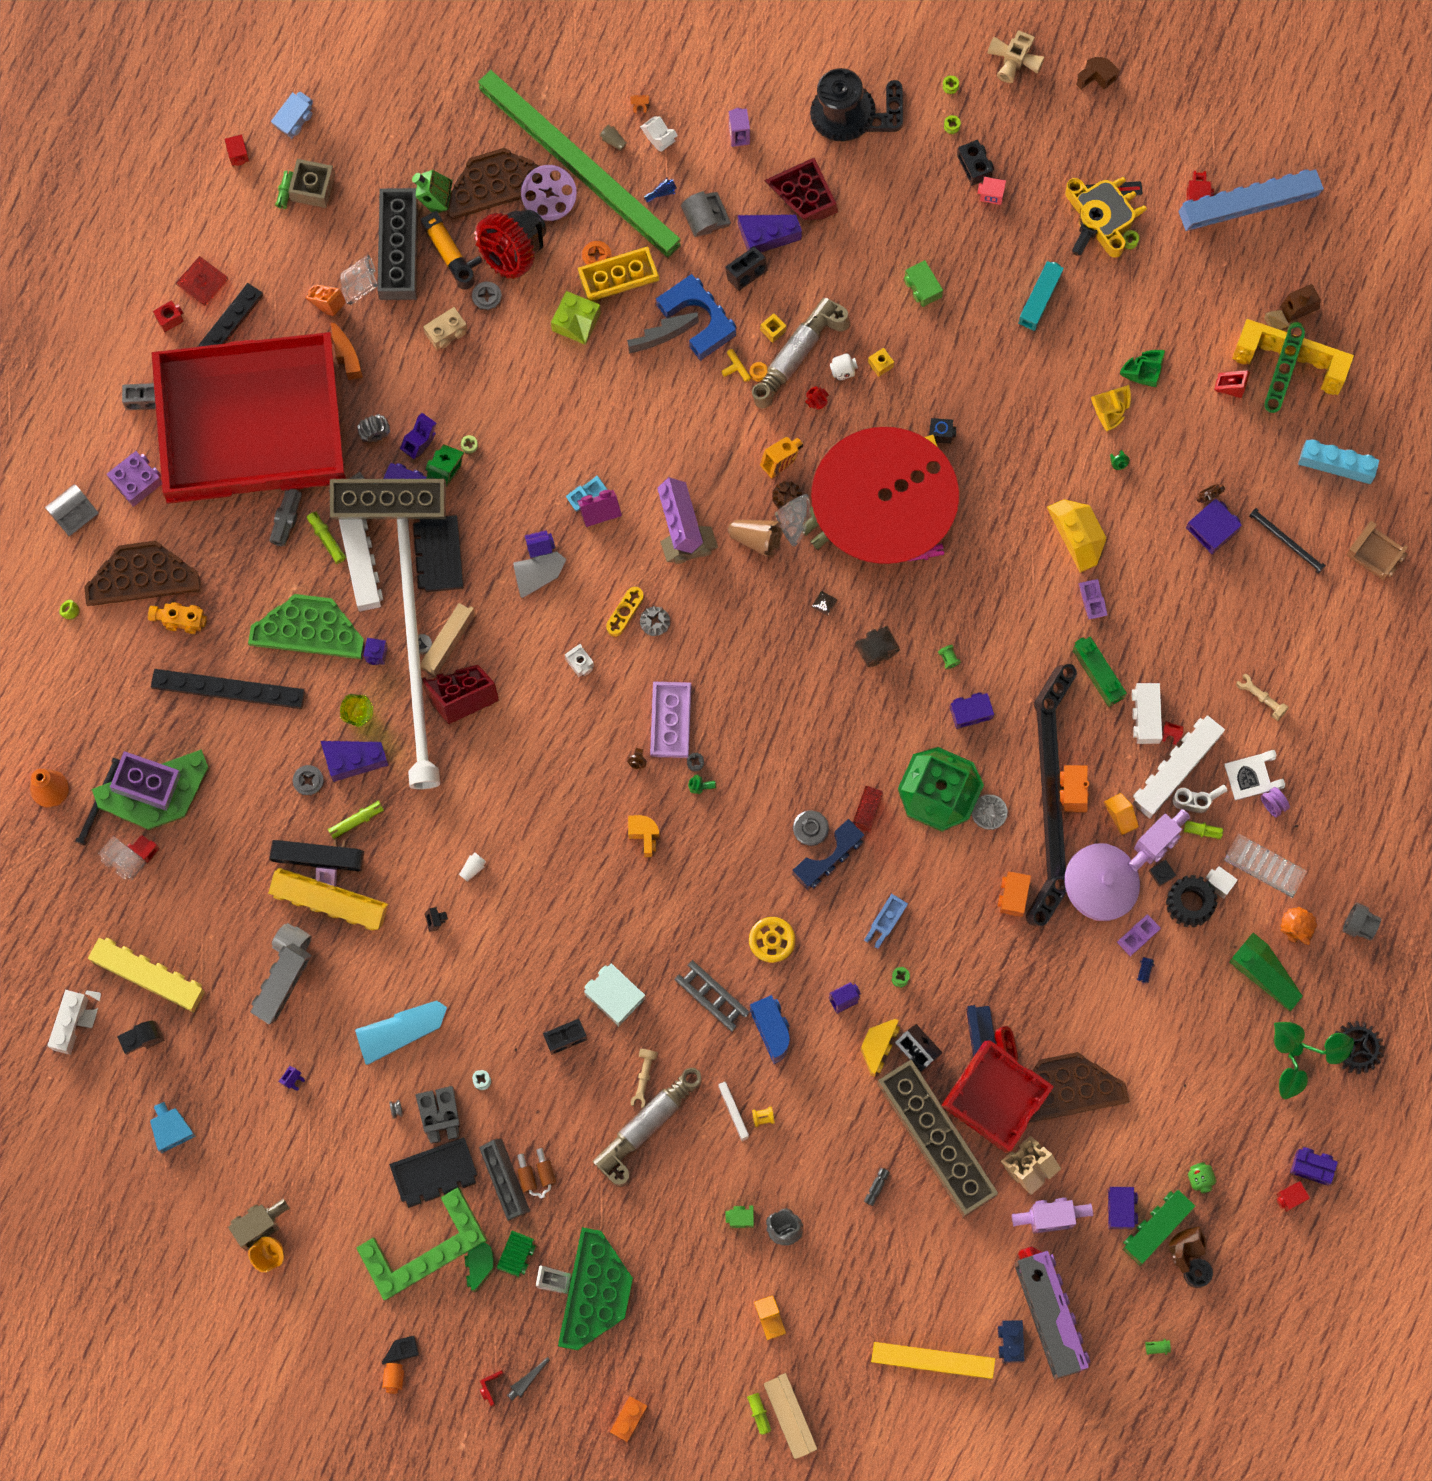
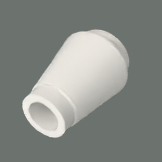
M474 853L472 856L470 855L459 875L468 882L485 868L486 861L477 853Z

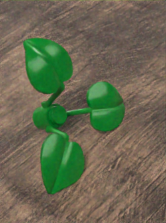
M1292 1022L1274 1023L1275 1048L1281 1053H1289L1288 1057L1292 1060L1295 1067L1294 1069H1285L1280 1076L1279 1093L1281 1098L1289 1099L1304 1091L1307 1086V1073L1299 1070V1066L1294 1058L1302 1054L1303 1048L1323 1055L1326 1054V1061L1329 1064H1339L1346 1060L1352 1052L1354 1046L1353 1038L1344 1033L1332 1034L1326 1040L1325 1050L1323 1051L1302 1042L1305 1038V1032L1300 1025Z

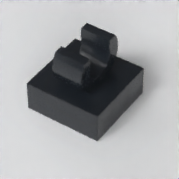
M437 907L429 908L425 913L429 932L437 931L441 924L448 920L447 913H438Z

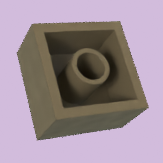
M297 159L288 191L291 201L327 208L335 178L333 166Z

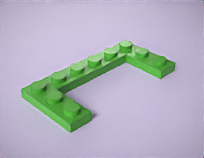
M456 1188L441 1197L459 1233L396 1271H392L376 1238H372L356 1248L384 1301L487 1241L460 1188Z

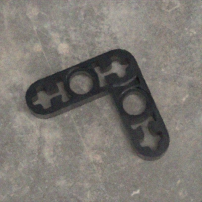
M891 80L886 86V113H875V119H879L881 125L866 127L869 128L866 132H897L902 128L903 87L898 80ZM893 86H896V89H897V90H896V97H892V96H893V90H892V87H893ZM893 102H896L899 104L900 107L896 110H893L889 107V105ZM893 115H896V126L892 123Z

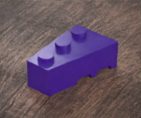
M738 215V227L747 251L754 246L762 253L802 240V230L796 215Z
M321 741L333 782L389 766L381 742Z

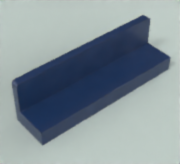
M970 1005L966 1008L973 1057L984 1041L990 1040L995 1043L989 1006L975 1007V1005Z

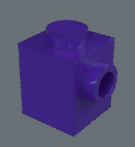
M367 638L363 656L368 664L385 665L388 650L386 640Z

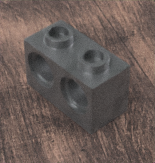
M154 383L122 385V403L125 409H156Z

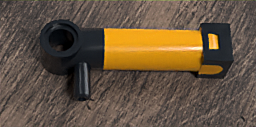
M437 210L421 218L424 231L431 238L454 276L458 287L465 290L470 289L475 281L471 268L483 262L481 257L478 256L468 262L465 261L443 225V220ZM464 275L469 276V278L465 280L461 279V277Z

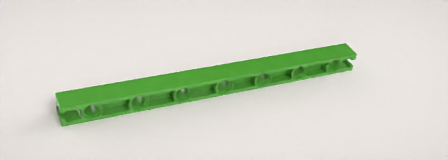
M492 70L478 81L480 85L479 90L663 255L669 258L681 246L679 243L680 238Z

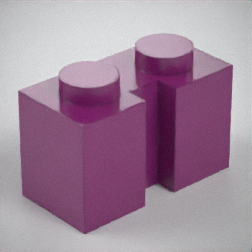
M603 490L599 493V496L592 497V495H587L577 501L586 527L622 516L614 490Z

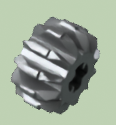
M380 414L366 417L357 426L358 433L363 442H377L387 437L390 433L387 419L385 416H380Z

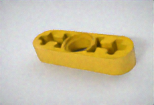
M639 587L628 589L606 624L609 635L613 637L620 636L643 602V591ZM636 593H638L639 599L635 598V599L633 600V602H632V605H631V604H630V601L632 600L631 594H636ZM627 607L631 612L628 616H622L619 613L620 609ZM619 618V630L615 629L614 631H612L611 625H616Z

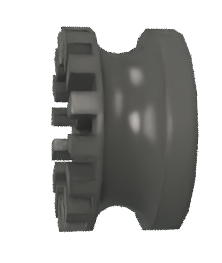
M698 753L690 754L687 758L688 768L691 771L701 770L704 766L703 756ZM699 758L700 765L692 766L691 759Z

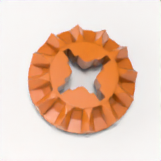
M601 241L588 243L582 251L584 263L589 265L598 262L592 256L595 255L596 249H598L599 255H602L599 256L598 261L611 258L609 246Z

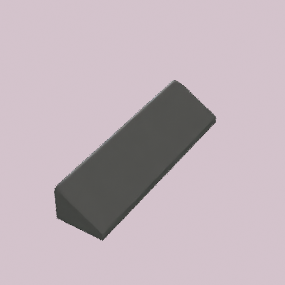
M494 1139L479 1147L507 1221L529 1213L530 1209L503 1140Z

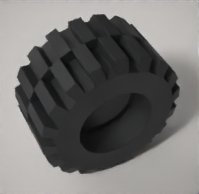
M1191 875L1190 878L1184 876L1173 884L1168 892L1166 905H1168L1167 912H1171L1170 917L1172 920L1174 918L1177 919V924L1184 923V927L1189 925L1196 927L1198 924L1201 926L1213 915L1218 902L1216 900L1218 897L1217 894H1214V886H1209L1210 882L1208 880L1204 882L1203 877L1200 876L1197 879L1196 875ZM1185 892L1196 893L1202 900V908L1197 911L1186 909L1181 902V895Z

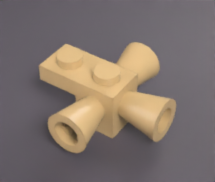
M1018 30L1009 46L995 36L993 37L987 54L1004 57V66L997 73V77L1006 83H1013L1016 69L1020 70L1022 65H1025L1037 74L1039 73L1045 57L1028 54L1034 42V36Z

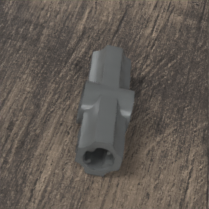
M295 489L285 491L281 506L277 508L275 513V524L269 539L270 543L280 547L286 546L291 528H294L296 524L297 510L302 498L301 492Z

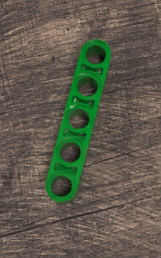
M1299 322L1292 323L1287 330L1265 398L1264 406L1270 413L1278 412L1282 406L1305 336V328ZM1298 327L1302 330V333L1299 336H1294L1291 334V330ZM1292 345L1296 348V351L1293 354H1288L1285 348ZM1287 363L1290 366L1289 371L1282 372L1279 368L1280 365ZM1281 381L1284 383V388L1277 390L1274 388V383ZM1276 399L1279 404L1273 408L1268 405V401Z

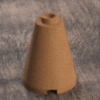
M734 520L733 523L729 524L728 533H730L732 539L765 557L772 558L776 554L772 553L774 548L778 549L780 545L782 528L779 525L782 523L774 520Z

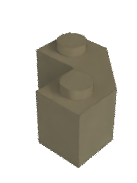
M698 526L703 544L693 553L674 549L671 536L660 541L666 561L681 564L687 560L712 554L711 551L718 548L712 527Z

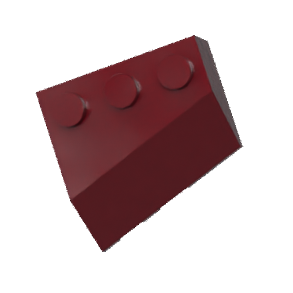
M479 665L457 669L453 674L444 675L443 673L436 674L437 678L427 680L426 677L422 678V686L432 706L448 724L457 722L499 701L494 681Z

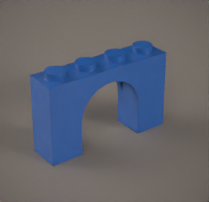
M691 274L657 297L656 306L666 318H670L688 306H699L709 313L711 321L708 327L689 340L690 349L701 361L736 336L737 327L733 320H728L725 316L724 309L720 305H716L713 295L709 291L706 292L704 290L701 280Z

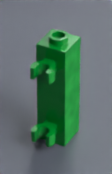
M1091 636L1086 639L1082 637L1077 640L1072 651L1108 708L1125 699L1127 692Z

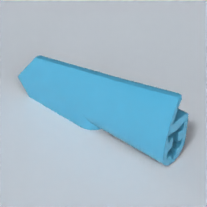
M434 1001L399 1012L392 1018L355 1029L365 1064L369 1065L439 1029L447 1007L438 1001Z

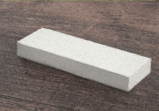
M727 1083L718 1084L740 1139L744 1141L748 1139L749 1134Z

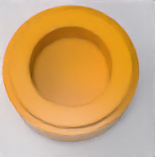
M762 362L752 364L750 367L751 379L761 382L767 374V366Z

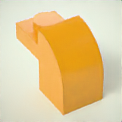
M628 816L629 839H644V857H652V851H656V840H652V838H660L657 824L647 816Z

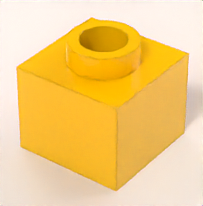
M774 313L760 325V331L772 343L782 336L787 328Z
M884 348L868 357V364L878 377L894 368V361Z

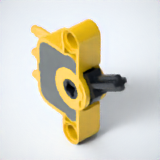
M1124 177L1114 182L1109 180L1100 181L1089 189L1078 178H1072L1068 181L1065 195L1076 211L1081 213L1079 217V232L1081 234L1072 249L1075 255L1081 256L1090 238H1095L1096 235L1097 240L1109 256L1117 258L1122 255L1125 246L1122 234L1132 227L1136 217L1147 210L1144 205L1133 210L1128 203L1136 196L1135 191L1124 196L1119 191L1118 187L1126 182ZM1075 187L1078 191H1073L1070 188ZM1117 244L1120 248H1114L1112 245Z

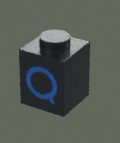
M931 418L929 436L934 435L936 443L951 444L952 437L956 438V426H953V420Z

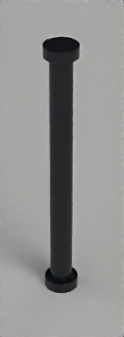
M1257 508L1249 515L1251 519H1256L1313 566L1318 574L1325 568L1326 565L1324 563L1318 562L1261 515Z
M112 758V765L102 785L112 782L120 763L119 759ZM96 800L79 837L74 841L83 846L87 843L85 840L100 810Z

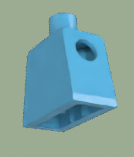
M165 1102L154 1106L158 1117L150 1120L156 1146L160 1153H164L196 1137L176 1108L168 1111Z

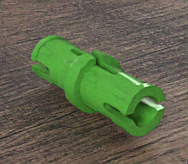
M284 171L281 185L278 186L279 194L275 206L280 209L282 206L283 209L287 208L288 191L293 176L291 171H289V174L288 171Z

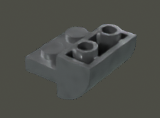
M702 191L690 196L681 204L694 237L711 234L713 230L729 227L731 224L718 192L705 194Z
M75 484L45 507L68 536H71L98 514V511Z

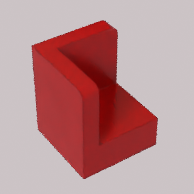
M143 835L133 845L130 843L127 845L130 851L147 864L160 849L157 844L152 840H148Z

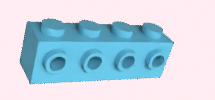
M1306 440L1302 447L1298 464L1371 484L1376 476L1379 460L1375 459L1372 455H1360L1353 450H1342L1335 445L1320 444L1317 440Z

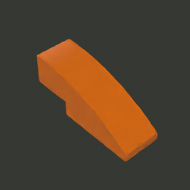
M331 323L338 364L345 363L348 380L363 378L359 360L351 342L335 323Z

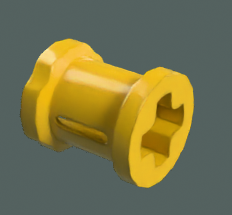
M771 1106L765 1110H752L755 1127L766 1123L775 1124Z

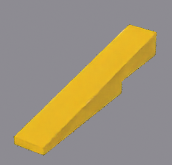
M874 1342L871 1362L992 1380L995 1358Z

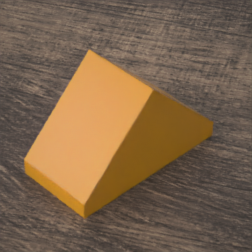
M1121 793L1104 801L1121 836L1139 828L1132 804Z

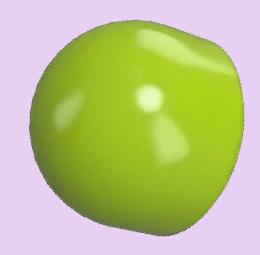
M67 600L61 605L59 613L65 619H74L79 614V606L74 601Z

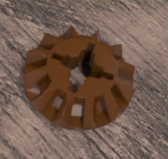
M783 481L774 488L772 500L781 510H793L801 503L802 492L799 486L793 482ZM789 489L790 495L793 497H788V499H786V502H784L785 499L782 493L786 494V492Z
M1214 484L1199 492V496L1196 499L1199 503L1209 501L1222 494L1225 487L1223 484Z

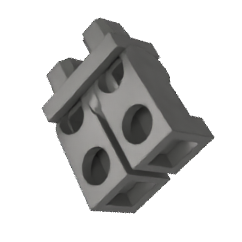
M453 1086L435 1090L439 1110H437L433 1090L415 1094L424 1133L427 1134L431 1144L441 1142L439 1131L447 1130L449 1140L459 1138V1127L461 1126Z

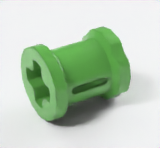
M948 645L938 651L944 660L946 670L954 668L961 663L960 659L956 657L953 645Z
M904 967L896 968L892 973L891 981L893 985L900 988L905 987L908 984L910 973ZM897 975H904V981L901 979L897 980Z

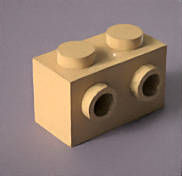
M455 307L423 326L425 335L436 350L446 348L451 341L456 338H462L468 331L465 321Z

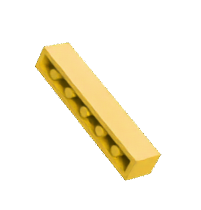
M278 868L274 872L268 894L274 895L275 899H286L292 901L293 905H304L310 907L311 911H322L328 913V916L332 918L340 917L346 919V922L356 925L358 923L372 931L378 930L383 926L388 908L387 903L282 868Z

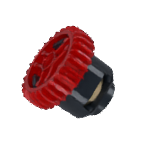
M533 210L513 211L506 215L495 212L486 216L475 227L476 231L474 234L476 236L474 240L477 241L478 252L482 254L486 264L491 266L490 269H495L496 274L500 273L501 277L506 276L507 279H515L524 275L534 265V254L543 248L546 225L541 216Z

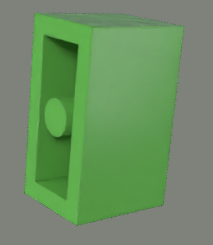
M925 260L905 270L904 282L908 288L911 287L915 301L917 303L920 302L922 307L942 298L943 289Z

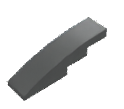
M698 313L661 319L660 327L644 330L645 337L627 340L629 354L652 348L679 336L698 323Z

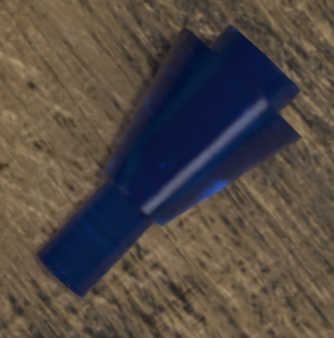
M666 177L654 191L644 195L646 202H649L656 197L675 194L674 190L677 187L673 179L668 180Z

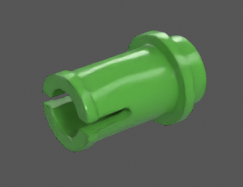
M1163 1339V1341L1145 1342L1147 1355L1159 1353L1167 1355V1353H1171L1170 1340L1166 1341V1339Z

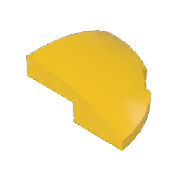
M1129 385L1091 397L1095 411L1106 431L1115 428L1124 420L1123 414L1125 409L1130 407L1131 402Z

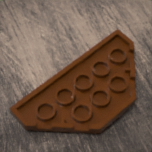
M506 148L469 158L464 171L458 177L450 194L448 212L451 220L522 199L521 189L526 176L533 169L539 167V165L521 155L518 156L511 153ZM535 173L532 176V181L536 184L541 183L543 180L539 173ZM550 173V178L554 181L552 173ZM527 191L525 197L535 195V192Z
M157 541L119 545L108 561L106 560L98 569L93 579L84 586L86 605L95 606L200 591L199 573Z
M1079 1052L1040 1059L1032 1071L1054 1087L1028 1123L1129 1103L1126 1084L1096 1063L1086 1059Z

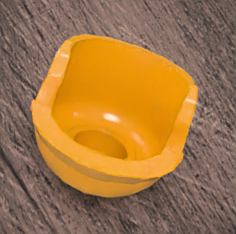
M261 1237L250 1247L248 1257L251 1264L258 1271L264 1273L282 1264L284 1250L282 1244L277 1239Z

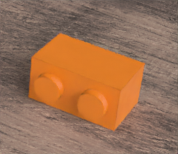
M1008 871L1006 877H1002L1001 888H1004L1003 895H999L997 906L1001 907L1000 913L1023 917L1030 875Z
M629 1396L610 1433L629 1443L648 1406Z

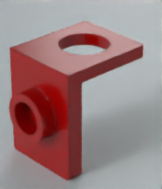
M502 1370L480 1380L483 1387L479 1389L484 1401L488 1399L491 1407L495 1406V1403L486 1383L504 1375Z

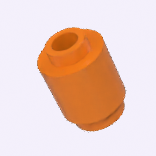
M387 1363L386 1368H384L382 1388L386 1389V1393L398 1394V1390H402L404 1378L402 1364Z

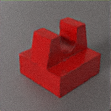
M1165 721L1162 741L1165 742L1168 736H1172L1174 738L1173 745H1177L1182 737L1184 727Z

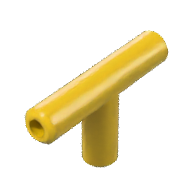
M729 349L727 354L733 365L722 370V375L726 377L738 370L743 380L748 382L751 379L750 375L735 351Z

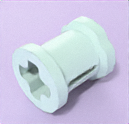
M480 1070L473 1074V1084L477 1089L486 1090L490 1087L491 1078L486 1071ZM478 1077H480V1078H483V1077H484L485 1080H486V1082H485V1083L481 1082V1083L479 1084V1081H478L477 1078H478Z

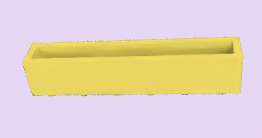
M99 938L88 957L92 963L193 1013L195 1012L205 993L200 983L194 980L188 982L184 980L185 976L175 971L172 974L167 971V967L159 963L155 966L149 963V958L141 954L137 957L133 955L134 951L125 946L122 949L115 946L116 942L109 938L105 940Z

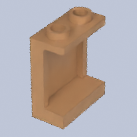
M1370 521L1346 555L1384 581L1387 576L1391 578L1397 570L1395 567L1398 561L1402 563L1408 555L1405 552L1408 546L1404 545V547H1401L1375 529L1377 524Z

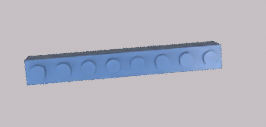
M1306 169L1296 175L1287 174L1281 179H1269L1266 183L1260 184L1256 182L1246 188L1238 187L1231 192H1219L1216 196L1210 197V195H1206L1197 201L1188 200L1183 203L1178 212L1185 231L1318 197L1324 188L1317 170L1309 171V169Z

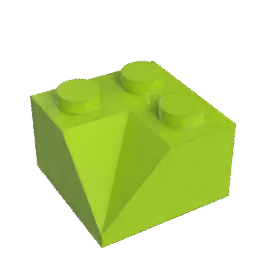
M566 291L551 321L552 331L586 345L601 314L600 304Z

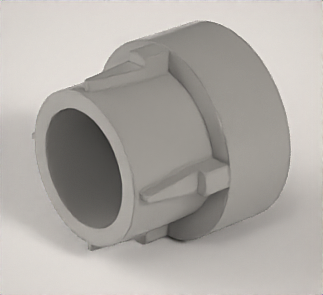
M287 923L274 936L272 948L280 952L283 946L286 947L293 943L306 951L312 936L299 927H294Z

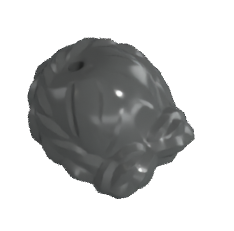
M788 1208L781 1209L778 1213L775 1212L766 1219L767 1232L770 1239L776 1244L783 1246L792 1245L802 1237L804 1225L792 1210Z

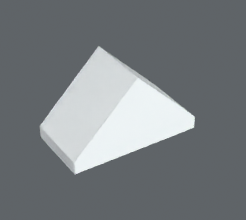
M539 1266L536 1287L568 1294L571 1274Z

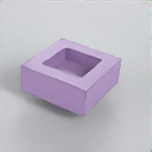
M318 866L316 868V880L336 886L337 868Z

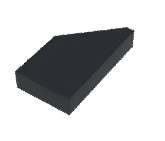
M415 1336L395 1340L382 1360V1365L419 1356Z

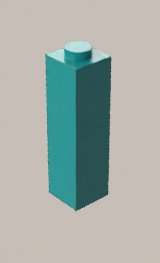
M1046 262L1020 315L1018 324L1033 331L1036 330L1062 277L1064 268L1060 264Z

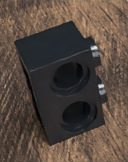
M978 139L957 149V157L971 186L983 182L984 177L992 178L994 170L992 161L986 157L987 153L984 145H980ZM973 152L976 156H970L969 153ZM982 168L984 169V171L979 172L976 169Z
M754 246L725 266L727 280L738 291L768 271L765 256Z
M579 1018L543 1033L551 1055L588 1040Z

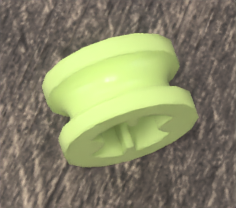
M467 435L463 437L461 448L465 453L470 454L477 450L478 443L474 436ZM466 441H470L471 443L474 442L475 445L472 444L473 448L469 449L468 446L465 447L464 444L466 445Z

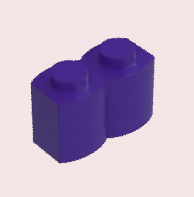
M547 530L524 535L530 559L553 553L552 549H555L552 534H548Z
M849 982L830 992L829 1001L838 1014L858 1004L861 993L856 984L853 985Z

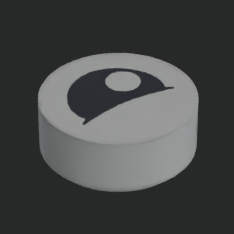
M425 634L418 635L419 654H426L432 646V641Z

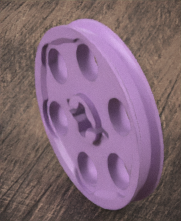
M543 165L533 169L526 176L521 189L522 201L527 210H533L538 213V206L545 205L547 207V214L540 215L544 221L558 220L567 215L574 206L577 193L576 185L571 175L555 165ZM554 170L558 171L561 175L558 181H553L550 178V173ZM535 173H539L542 176L543 180L539 184L532 181V176ZM564 185H569L572 187V193L570 195H564L562 193V187ZM549 188H551L552 193L559 197L550 196L549 198H547L546 193L539 189L548 190ZM534 191L536 194L535 200L528 201L525 197L526 192ZM558 202H562L566 206L565 211L562 213L557 212L555 209V205Z

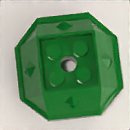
M936 747L913 754L898 787V793L907 817L944 832L969 820L984 784L974 762ZM943 783L946 789L939 790L936 788V784Z

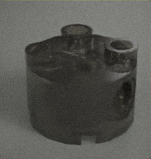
M888 626L881 628L878 632L876 629H873L866 633L867 638L855 642V646L868 668L881 664V661L884 659L886 661L900 651V647Z

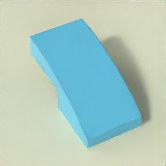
M596 476L584 486L580 485L565 497L577 512L580 510L578 500L587 495H592V497L599 496V493L607 490L601 479Z

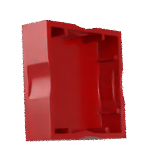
M988 1040L983 1042L941 1107L1003 1152H1011L1026 1130L1030 1118L1039 1110L1054 1086L1032 1070L1020 1065L1013 1056Z

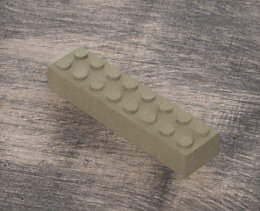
M909 1060L878 1080L877 1085L963 1218L997 1197V1190L912 1060Z

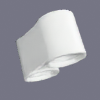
M1225 785L1220 786L1209 794L1205 792L1195 793L1187 788H1180L1173 797V804L1178 809L1204 813L1210 804L1213 803L1212 800L1228 790ZM1178 795H1184L1187 801L1181 802L1178 799ZM1203 799L1206 802V806L1198 805L1197 800Z

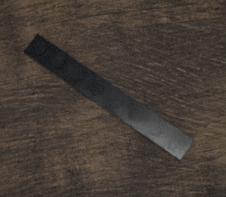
M154 669L151 688L157 690L302 709L305 690L299 688Z

